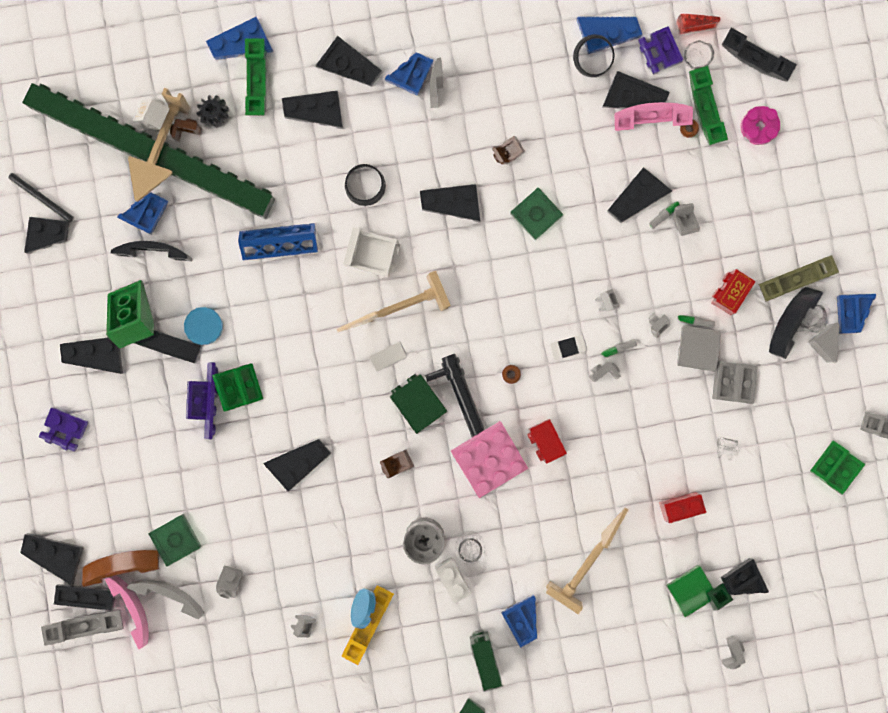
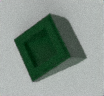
M723 583L707 593L713 610H720L733 601L732 596L728 594Z
M468 698L459 713H485V708Z

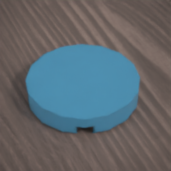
M206 307L196 308L186 316L184 332L193 343L210 345L222 334L223 321L213 309Z
M363 588L354 598L350 615L353 627L363 629L371 621L369 616L370 613H374L376 603L375 595L371 590Z

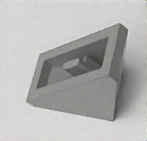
M839 323L827 325L809 341V344L827 363L837 362Z

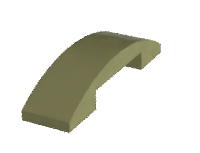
M830 255L758 285L765 302L835 275L839 273L833 256Z

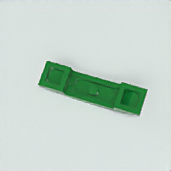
M245 38L247 77L245 116H265L267 95L265 39Z
M709 66L689 71L695 109L708 144L713 145L727 141L728 136L724 121L721 122L711 87L713 81Z

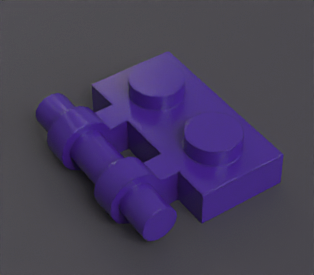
M669 26L651 33V42L647 43L645 37L638 40L641 46L639 49L642 54L644 53L647 60L646 65L648 69H651L653 75L660 72L658 64L662 63L666 70L683 62V57ZM653 48L656 49L658 54V57L654 58L651 52V49Z
M51 407L44 426L49 427L50 431L48 433L41 431L38 437L45 440L48 444L53 443L61 446L63 450L67 451L69 449L75 452L78 445L72 443L74 438L82 439L89 421ZM58 431L66 434L65 439L56 436Z

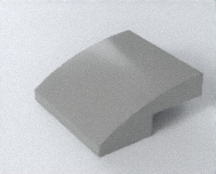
M441 57L437 58L430 78L431 108H438L437 89L443 88Z
M683 325L681 328L680 346L678 348L677 366L715 372L718 362L721 331Z
M718 361L714 376L712 399L754 404L758 366Z

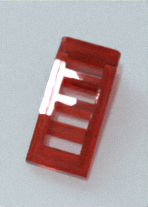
M680 14L677 18L679 34L714 29L721 19L718 16Z

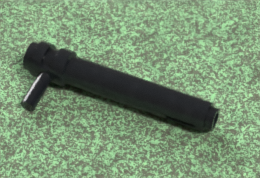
M454 353L441 358L443 362L441 363L442 369L426 374L425 377L427 382L446 375L447 380L452 385L470 435L474 437L485 429L465 380L464 369L460 367V359Z

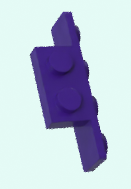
M216 362L207 363L206 381H187L186 419L205 420L204 439L212 440L213 435L216 433L213 417L216 416L217 412L216 405H214L217 389L212 375L218 373Z

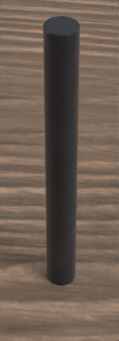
M11 173L8 176V179L69 223L73 221L74 216L16 174Z

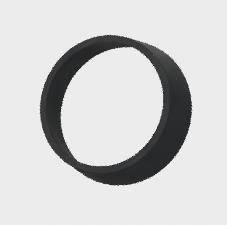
M596 34L582 38L577 43L573 52V62L576 69L582 75L591 78L604 75L612 67L615 59L614 48L610 41ZM595 38L606 41L610 45L613 54L609 68L600 74L586 72L579 63V51L582 45L588 40Z
M359 164L348 172L344 187L346 195L353 203L360 206H370L377 203L383 197L386 182L383 174L377 168L369 164ZM361 167L375 169L381 178L379 192L373 198L367 200L354 197L347 187L349 175Z

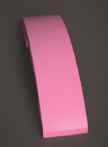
M659 102L625 108L614 113L615 131L633 130L634 124L671 121L673 126L692 125L693 107L678 103Z
M118 576L108 577L105 581L112 596L121 594L137 627L130 633L138 650L148 644L149 638L148 622L144 608L135 592L127 588L128 584Z

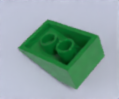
M142 280L108 293L106 336L118 348H123L154 335V320Z

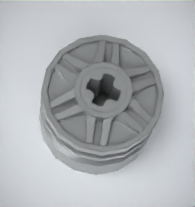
M428 517L412 521L406 529L403 540V549L407 557L414 563L421 565L431 564L436 561L443 552L445 542L444 530L437 521ZM422 535L426 538L429 537L427 542L420 540Z

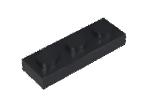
M57 584L53 605L112 611L114 609L115 596H112L110 589Z

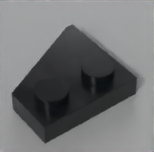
M29 216L24 253L31 254L33 251L49 248L53 244L66 242L70 223Z
M748 558L721 576V580L729 595L769 592L755 560L752 558Z

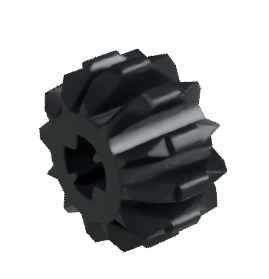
M208 95V100L206 101L201 98L203 104L197 105L200 111L196 112L197 116L201 117L200 122L202 124L206 123V126L209 128L212 125L218 128L219 122L225 125L223 118H229V115L226 113L229 111V107L225 106L226 101L224 99L220 100V97L217 95L214 98Z

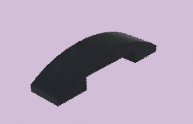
M732 27L730 28L721 44L730 54L765 75L781 81H789L797 64L781 55L779 57L774 56L746 40L748 36Z
M134 241L111 249V254L121 257L136 258V250L168 252V258L172 260L192 261L191 256L178 248L156 241Z
M804 287L791 300L774 330L769 346L770 354L784 359L787 358L795 344L792 340L808 310L810 308L815 309L823 295L822 291Z
M154 330V335L134 343L194 364L201 345Z

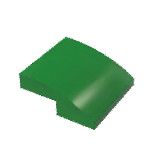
M253 363L212 375L224 412L263 399Z
M833 440L811 468L810 472L837 493L843 495L866 464Z
M699 565L666 585L684 617L710 603L707 593L713 587Z

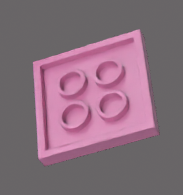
M501 421L451 450L452 455L479 498L528 469Z

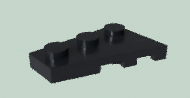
M338 35L315 65L316 68L370 87L374 85L383 73L379 67Z
M617 71L602 108L625 109L641 104L666 102L670 92Z
M338 90L282 98L285 119L343 129Z
M643 167L606 212L618 222L623 223L646 207L670 194L672 190Z
M476 184L420 190L422 211L481 222Z
M108 337L59 344L62 363L123 374L120 348Z
M317 439L263 464L289 492L332 452L320 439Z
M27 533L24 535L20 553L69 585H73L83 546Z

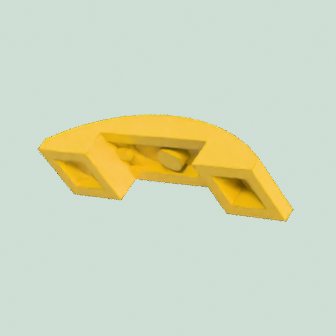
M378 585L373 591L376 603L374 613H370L369 616L371 618L370 623L363 629L355 627L341 655L342 658L356 665H359L394 593Z

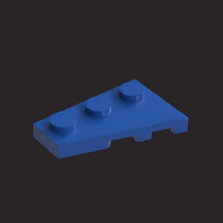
M257 17L206 40L215 60L245 55V38H264L266 52H274Z
M577 17L576 19L582 38L593 34L601 35L607 38L612 46L640 38L643 35L637 17ZM598 38L584 43L588 54L610 48L606 41Z

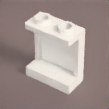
M352 227L343 265L389 278V274H393L395 269L394 255H398L400 250L398 239L380 236Z

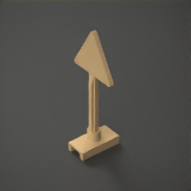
M165 87L161 95L170 109L159 131L148 161L145 162L131 156L128 157L136 202H139L173 174L171 170L159 167L156 163L175 116H177L178 112L188 114L190 111V106L182 93H178L177 97H173Z
M433 271L426 276L431 288L424 290V293L385 307L378 312L374 311L337 328V332L373 322L375 318L385 317L425 300L436 299L440 311L448 309L451 305L437 272Z
M625 507L601 533L602 540L593 548L570 583H567L562 589L549 581L546 586V593L579 615L583 605L580 600L573 596L576 588L601 554L603 548L607 549L629 509Z

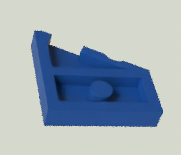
M416 52L409 57L407 62H403L398 66V69L390 75L388 74L385 77V81L418 96L434 60Z
M150 192L139 202L132 204L131 208L126 212L120 213L117 218L152 235L169 201Z
M876 294L837 296L839 334L862 332L865 325L864 321L871 311L869 309L873 300L876 299Z
M534 594L501 612L520 648L537 639L536 598Z

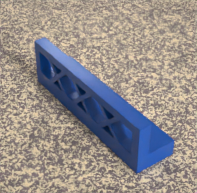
M315 223L239 231L238 244L243 261L318 252ZM305 240H312L313 247H305L301 243ZM287 242L295 245L292 249L282 247ZM270 244L275 247L273 251L263 249L265 245ZM245 247H253L256 251L255 253L246 254Z

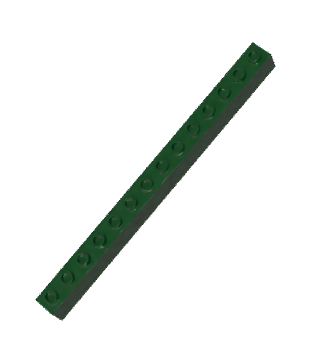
M31 83L22 101V104L29 109L131 157L145 162L148 161L155 144L152 135L144 131L140 134L135 131V127L127 123L123 126L118 123V119L110 115L106 118L101 115V111L93 107L89 110L84 107L85 104L76 99L72 102L67 99L68 96L59 91L55 94L51 92V88L42 83L39 86ZM164 143L156 163L157 166L171 170L173 172L172 176L252 212L265 220L267 219L276 200L272 196L271 191L263 187L261 190L255 188V184L246 179L244 182L237 179V175L229 171L227 174L220 171V167L212 163L210 166L203 163V159L195 155L191 158L186 155V151L178 147L174 150L169 147V143Z

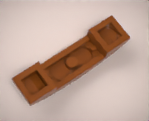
M129 551L95 560L83 567L82 586L102 583L103 578L137 570L140 574L158 570L159 551Z

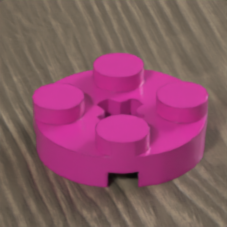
M757 106L750 109L741 120L740 128L742 135L746 136L750 140L749 142L754 145L769 143L777 137L780 131V119L777 111L766 106ZM759 121L765 125L762 130L756 126Z

